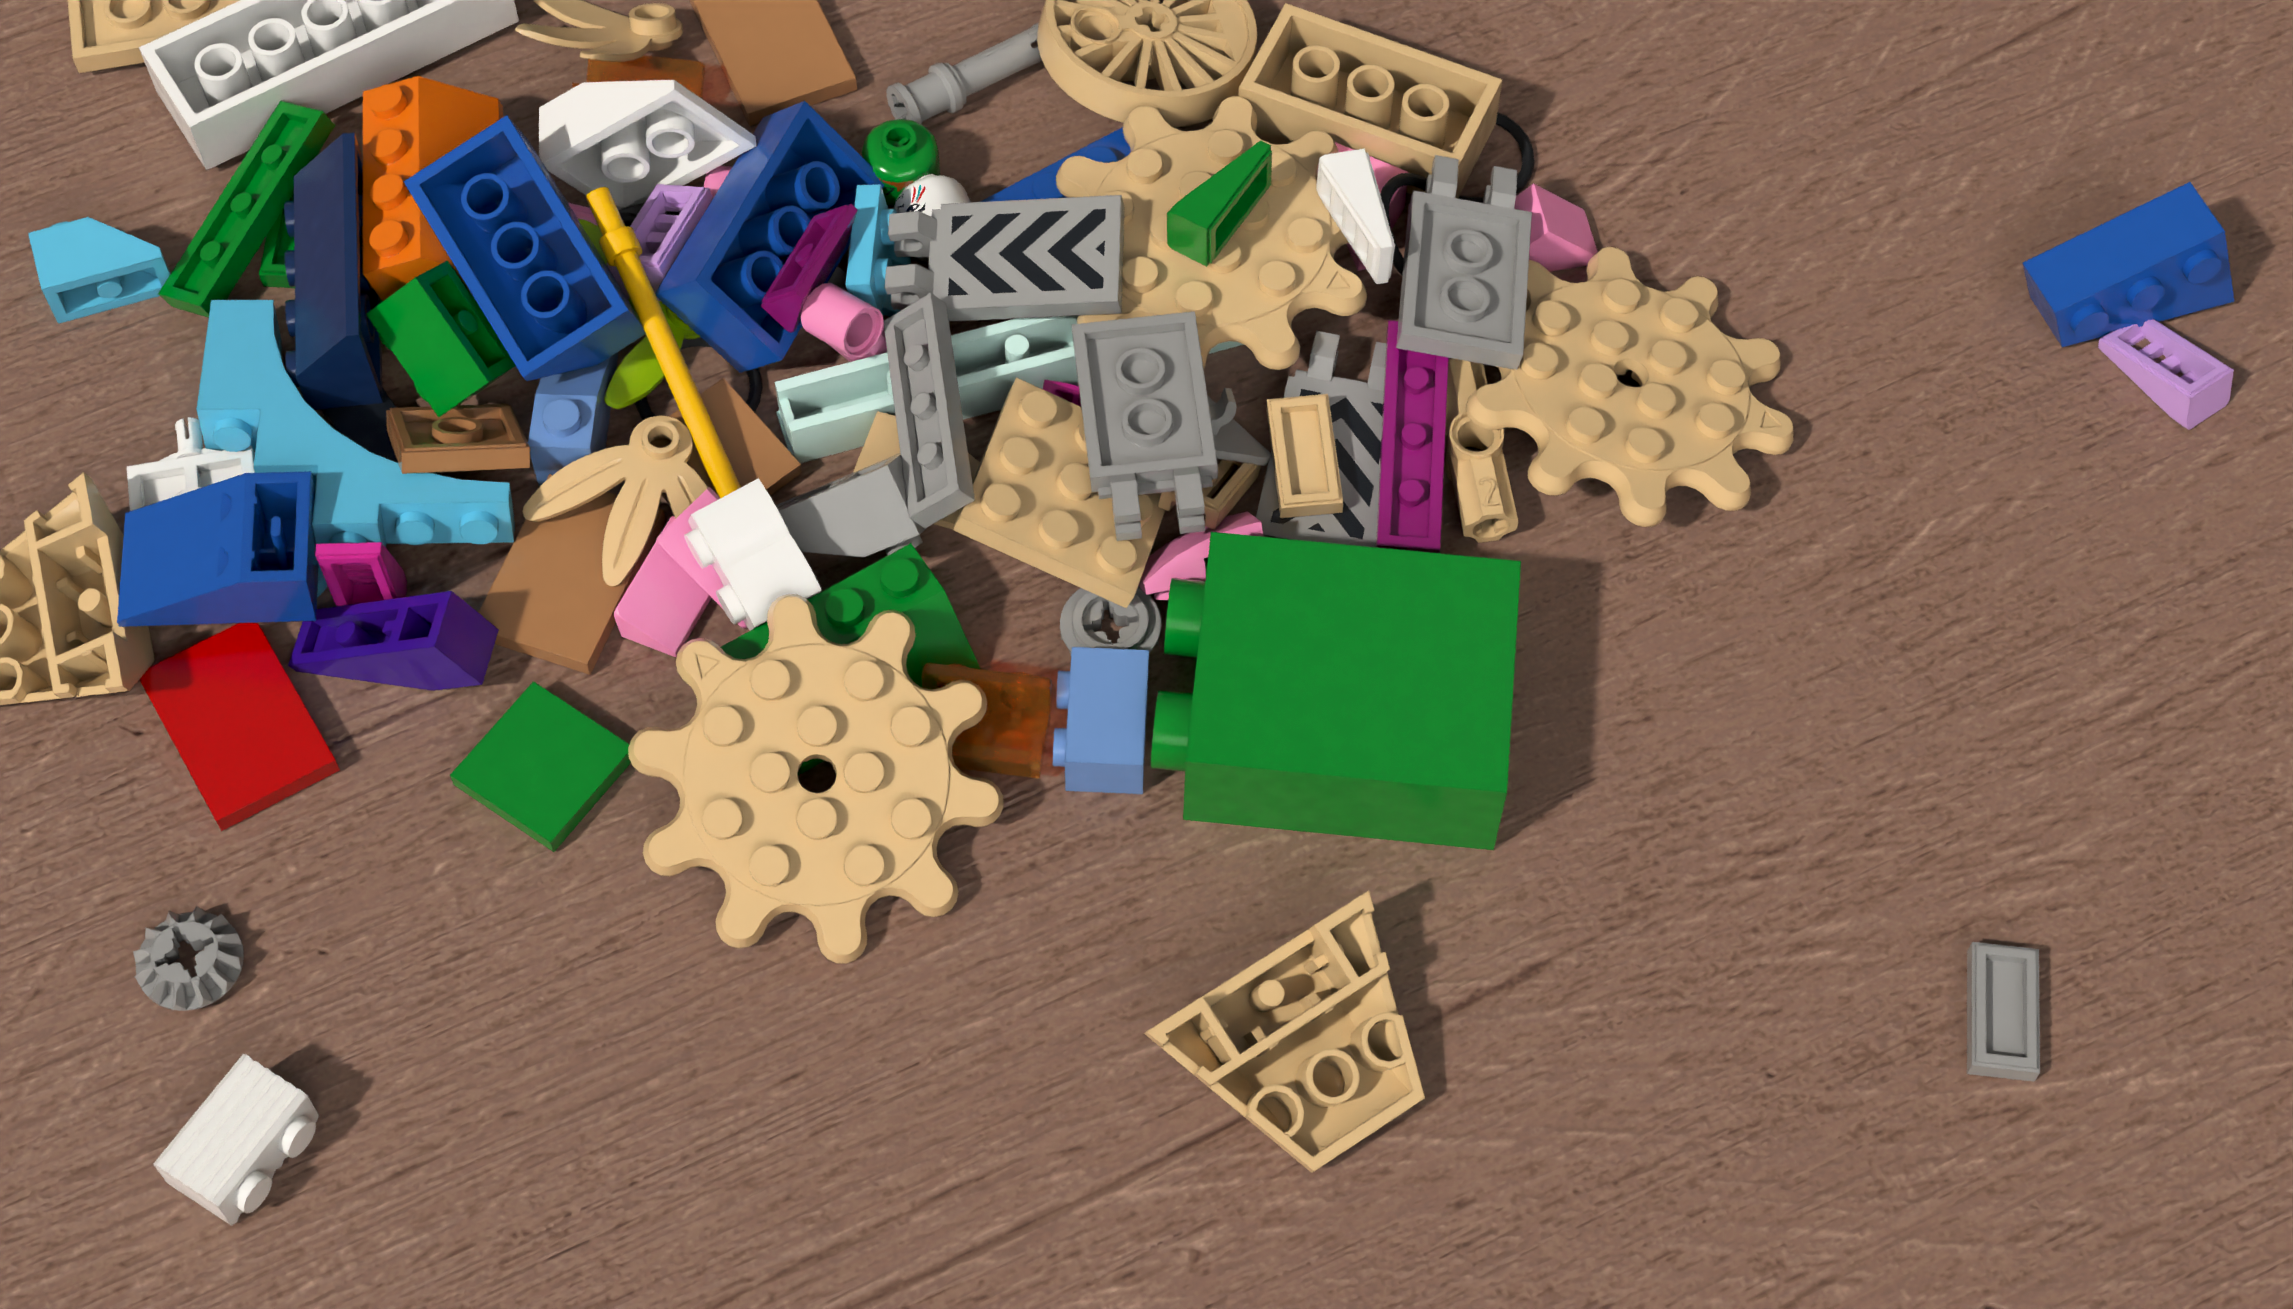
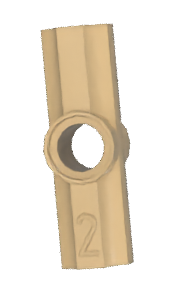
M1448 359L1444 470L1447 477L1453 483L1464 537L1476 539L1478 543L1497 541L1507 533L1516 531L1518 526V516L1502 450L1504 428L1488 430L1479 427L1467 416L1466 404L1468 398L1480 387L1488 385L1484 365L1459 359ZM1466 447H1476V448H1478V449H1481L1482 451H1480V452H1475V451H1470V450L1465 449V448H1466Z

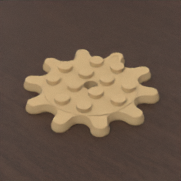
M1232 96L1223 100L1214 113L1213 122L1206 128L1195 131H1181L1172 127L1164 120L1160 112L1151 106H1139L1133 109L1123 125V135L1131 150L1128 156L1117 162L1110 163L1094 161L1083 156H1072L1063 162L1056 175L1057 188L1067 198L1122 195L1125 207L1122 314L1079 315L1077 317V324L1195 311L1203 369L1210 350L1217 344L1228 341L1246 345L1253 352L1259 363L1269 369L1281 370L1295 364L1299 358L1300 344L1292 331L1291 324L1298 313L1305 309L1318 308L1339 316H1351L1360 312L1367 300L1366 288L1360 278L1334 261L1336 251L1342 245L1349 242L1328 212L1316 189L1320 157L1326 154L1338 153L1334 140L1329 134L1317 130L1310 131L1298 140L1288 144L1276 145L1257 137L1255 133L1257 127L1256 112L1248 100L1239 96ZM1260 140L1271 145V186L1212 264L1209 263L1206 267L1172 250L1167 244V212L1188 193Z
M1605 247L1591 257L1587 264L1588 280L1586 282L1570 283L1560 280L1540 263L1529 260L1523 357L1517 370L1497 367L1502 376L1501 381L1480 387L1468 398L1466 412L1470 420L1479 427L1488 430L1506 427L1517 428L1525 431L1535 440L1538 446V455L1530 464L1528 479L1538 491L1546 495L1558 496L1568 492L1581 479L1595 478L1604 481L1616 491L1622 514L1628 521L1638 526L1653 527L1663 520L1667 508L1666 492L1677 486H1688L1698 490L1718 508L1727 511L1742 509L1750 499V479L1746 472L1738 465L1733 454L1742 449H1755L1772 455L1783 454L1789 450L1794 441L1791 419L1786 414L1759 402L1750 391V386L1770 381L1779 373L1781 360L1778 347L1770 340L1764 338L1735 339L1722 333L1710 319L1715 314L1719 304L1717 287L1707 278L1691 277L1674 291H1658L1643 285L1635 277L1627 254L1614 247ZM1627 370L1633 371L1631 377L1639 383L1640 387L1626 386L1617 379L1616 375H1624Z
M786 594L778 597L768 610L769 639L764 650L757 656L748 659L734 658L726 654L719 645L704 638L692 639L685 643L678 651L676 658L677 672L696 695L697 708L695 715L687 724L680 728L647 727L642 729L632 737L628 747L630 762L639 773L651 777H660L669 781L677 789L680 797V808L676 817L667 825L656 829L648 836L644 843L643 855L645 863L651 871L661 876H674L689 868L698 866L710 868L720 875L725 884L726 895L724 903L717 914L716 930L721 940L728 946L738 949L750 947L758 942L764 934L767 925L774 917L782 913L796 912L804 915L812 922L817 933V942L821 953L828 960L836 964H847L859 958L867 945L866 913L870 906L878 899L887 896L900 897L909 902L916 911L929 917L943 916L951 911L957 902L958 887L955 879L942 867L938 860L936 849L938 840L946 830L953 826L986 827L994 823L1001 815L1004 806L1003 795L999 787L992 781L971 777L962 773L955 765L952 757V746L956 737L964 730L979 723L986 713L987 699L984 691L979 685L967 680L954 681L937 689L922 688L914 683L908 675L906 660L914 644L916 633L915 626L907 615L896 610L882 611L874 616L865 633L858 640L850 644H836L827 640L821 634L817 626L813 605L806 598L798 594ZM823 759L831 762L836 772V781L833 786L821 793H813L804 789L799 783L797 776L798 770L804 761Z

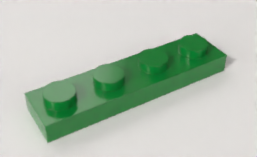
M284 101L279 102L158 294L171 307L209 318L211 300L228 299L231 291L284 209L285 202L289 201L294 193V176L319 154L322 146L336 126L323 111Z

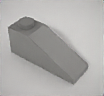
M901 453L776 505L790 535L801 552L866 557L885 549L887 555H890L912 543L914 548L923 543L920 534L926 529L909 518Z

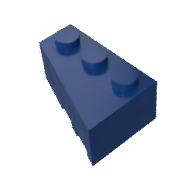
M2191 182L2022 263L2030 298L2062 347L2103 337L2112 331L2135 324L2141 327L2148 320L2154 319L2160 322L2235 302L2225 231Z

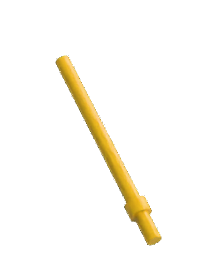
M607 187L594 189L586 195V200L602 234L599 240L600 247L608 265L617 267L685 424L691 433L692 440L715 492L722 498L741 488L640 261L639 256L643 250L632 227L624 225Z

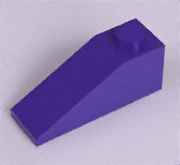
M453 591L317 609L316 621L302 622L288 666L296 672L431 691L477 686L483 684L499 629Z

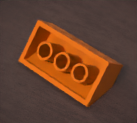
M421 76L363 91V275L382 301L415 277L445 261L449 262L470 292L403 181L502 119L503 105L498 98Z

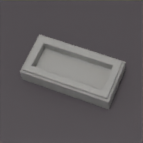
M1972 942L1968 948L1967 1074L2033 1082L2040 1074L2039 949Z

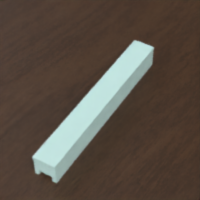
M1078 316L1015 318L951 335L963 420L1001 410L1016 377L1043 389L1044 380L1064 382L1078 386L1072 336V324H1077ZM1233 341L1219 343L1210 350L1209 354L1244 344ZM887 352L775 382L779 411H776L787 449L800 463L863 447L877 411L896 416Z

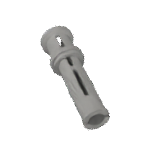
M1039 22L1031 28L974 56L968 57L953 66L948 63L938 62L929 67L927 75L907 85L896 82L888 86L886 96L894 118L912 120L921 124L923 121L943 111L954 114L963 108L967 96L1041 62L1042 59L1038 47H1031V44L1037 41Z

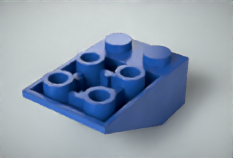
M311 471L244 473L125 513L117 617L118 626L316 621L319 563L315 556L316 540L312 526L316 490Z

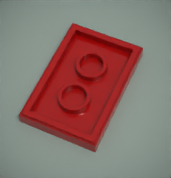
M237 623L149 667L139 679L221 831L340 771L333 754L258 623Z

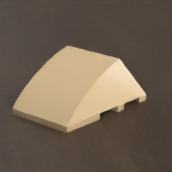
M84 472L68 484L73 491L70 495L45 515L38 510L33 512L24 520L25 531L0 550V706L130 691L155 661L148 626H118L117 617L124 535L93 480Z
M1369 890L1144 1033L1311 1173L1425 1099L1404 1018L1398 1014L1387 971L1390 970L1387 955L1386 952L1382 953L1372 918L1371 913L1374 912V907Z

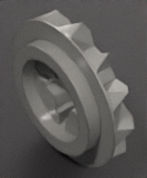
M1140 587L1137 588L1135 596L1127 608L1082 588L1077 590L1063 607L1060 617L1061 640L1064 641L1070 655L1072 647L1149 650L1150 653L1155 645H1159L1161 631L1160 613L1154 600L1149 594L1146 595ZM1104 610L1109 611L1110 618L1114 619L1116 626H1125L1120 629L1119 638L1115 644H1112L1111 640L1107 639L1105 632L1098 631L1102 628Z
M198 906L195 907L193 912L183 914L168 911L166 920L157 927H145V940L139 950L133 951L136 962L135 978L143 992L156 1004L178 1011L199 1009L223 997L237 981L244 961L243 944L234 927L222 914L216 916L205 912ZM183 940L187 944L190 943L195 951L205 949L195 955L197 963L194 966L197 973L195 977H192L188 969L185 970L179 962L172 963L179 958L178 948L181 947L179 942Z

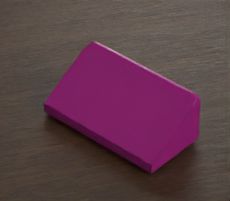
M852 204L843 205L812 218L762 299L761 307L786 331L792 333L796 330L801 322L802 308L807 297L815 288L824 284L843 253L857 214V209Z

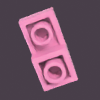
M1249 512L1226 516L1215 530L1205 526L1204 532L1180 535L1148 557L1138 587L1146 595L1154 594V599L1168 600L1171 578L1206 581L1204 558L1208 557L1211 532L1264 537L1261 521Z

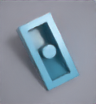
M90 217L71 222H60L51 227L28 233L41 290L58 324L160 296L158 294L171 274L160 247Z

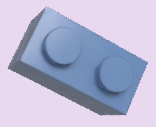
M1072 647L1070 671H1058L1056 707L1057 709H1068L1067 728H1054L1053 766L1065 767V791L1143 794L1149 650Z

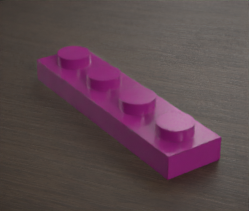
M1388 320L1376 547L1440 553L1448 357L1396 348L1398 321Z

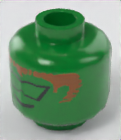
M905 119L885 121L873 128L864 140L861 152L862 157L873 167V172L884 184L882 190L888 206L894 207L896 199L902 191L921 177L928 174L940 175L939 150L936 139L927 127L915 121Z

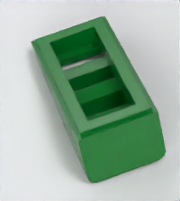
M1260 140L1188 193L1167 212V244L1172 250L1206 267L1209 263L1212 264L1271 186V145Z

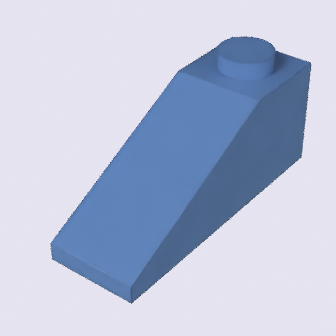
M619 351L596 366L540 379L535 393L528 439L530 457L539 486L546 481L549 474L553 475L569 463L606 448L611 407L605 403L604 397L617 368Z

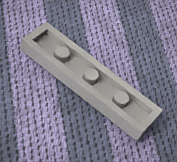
M932 293L927 294L884 321L908 514L911 520L924 528L931 526L975 500L946 303Z

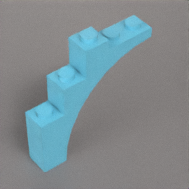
M211 300L196 409L205 448L238 452L252 446L253 450H255V473L311 471L316 490L312 520L316 544L382 542L386 547V544L472 543L481 545L514 542L515 520L510 483L461 480L433 473L402 474L399 463L371 453L333 429L304 401L283 366L282 340L274 300Z

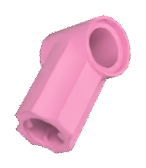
M832 283L821 284L807 297L801 313L803 328L806 332L830 345L849 362L887 352L884 332L885 320L879 309Z

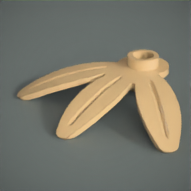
M533 0L551 15L579 28L523 23L515 29V31L524 36L563 47L591 49L581 51L579 58L611 62L631 61L642 57L648 51L667 49L672 46L674 40L683 34L682 22L676 19L675 9L670 5L661 3L640 5L631 9L629 17L582 0Z
M653 416L643 420L634 428L630 436L629 445L599 450L569 463L554 473L534 492L524 505L522 512L526 520L534 522L544 521L576 509L625 481L608 518L602 551L604 582L609 586H617L626 579L647 544L657 518L662 493H666L676 519L708 487L696 471L687 464L693 449L692 436L688 428L681 421L673 417ZM656 439L672 441L670 445L664 448H657L650 444L651 441Z

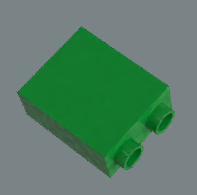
M1211 532L1206 581L1171 578L1168 599L1164 654L1197 657L1193 694L1159 690L1153 728L1151 768L1185 772L1183 820L1494 850L1508 786L1521 561Z

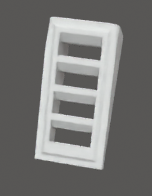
M1364 148L1323 155L1320 157L1316 185L1318 195L1376 284L1388 283L1389 278H1391L1395 243L1368 152L1366 153Z

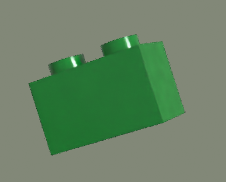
M448 261L415 277L366 313L377 329L382 343L394 353L413 380L418 394L430 404L438 417L464 403L516 366L480 306Z

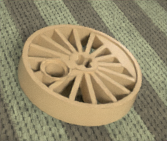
M1045 0L1038 24V49L1043 64L1052 79L1071 98L1091 111L1124 123L1133 109L1139 106H1151L1157 109L1164 120L1172 127H1184L1212 119L1216 109L1223 100L1232 96H1239V86L1255 59L1257 25L1254 13L1247 0H1164L1162 4L1159 3L1160 0ZM1156 78L1160 90L1145 89L1146 80ZM1178 79H1179L1188 89H1183V90H1182ZM1134 81V86L1122 82Z

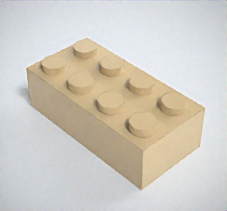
M1285 3L1239 86V97L1248 100L1257 114V127L1255 131L1257 137L1272 144H1288L1298 140L1310 131H1323L1329 134L1336 143L1353 150L1365 148V152H1368L1370 157L1425 178L1429 174L1432 175V163L1435 155L1459 159L1455 198H1459L1496 125L1503 79ZM1412 185L1407 186V193L1413 194V191L1425 192L1421 188Z

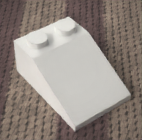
M676 80L583 82L539 107V158L546 169L585 195L594 189L607 187L618 210L645 203L657 184L684 186L756 147L755 135Z

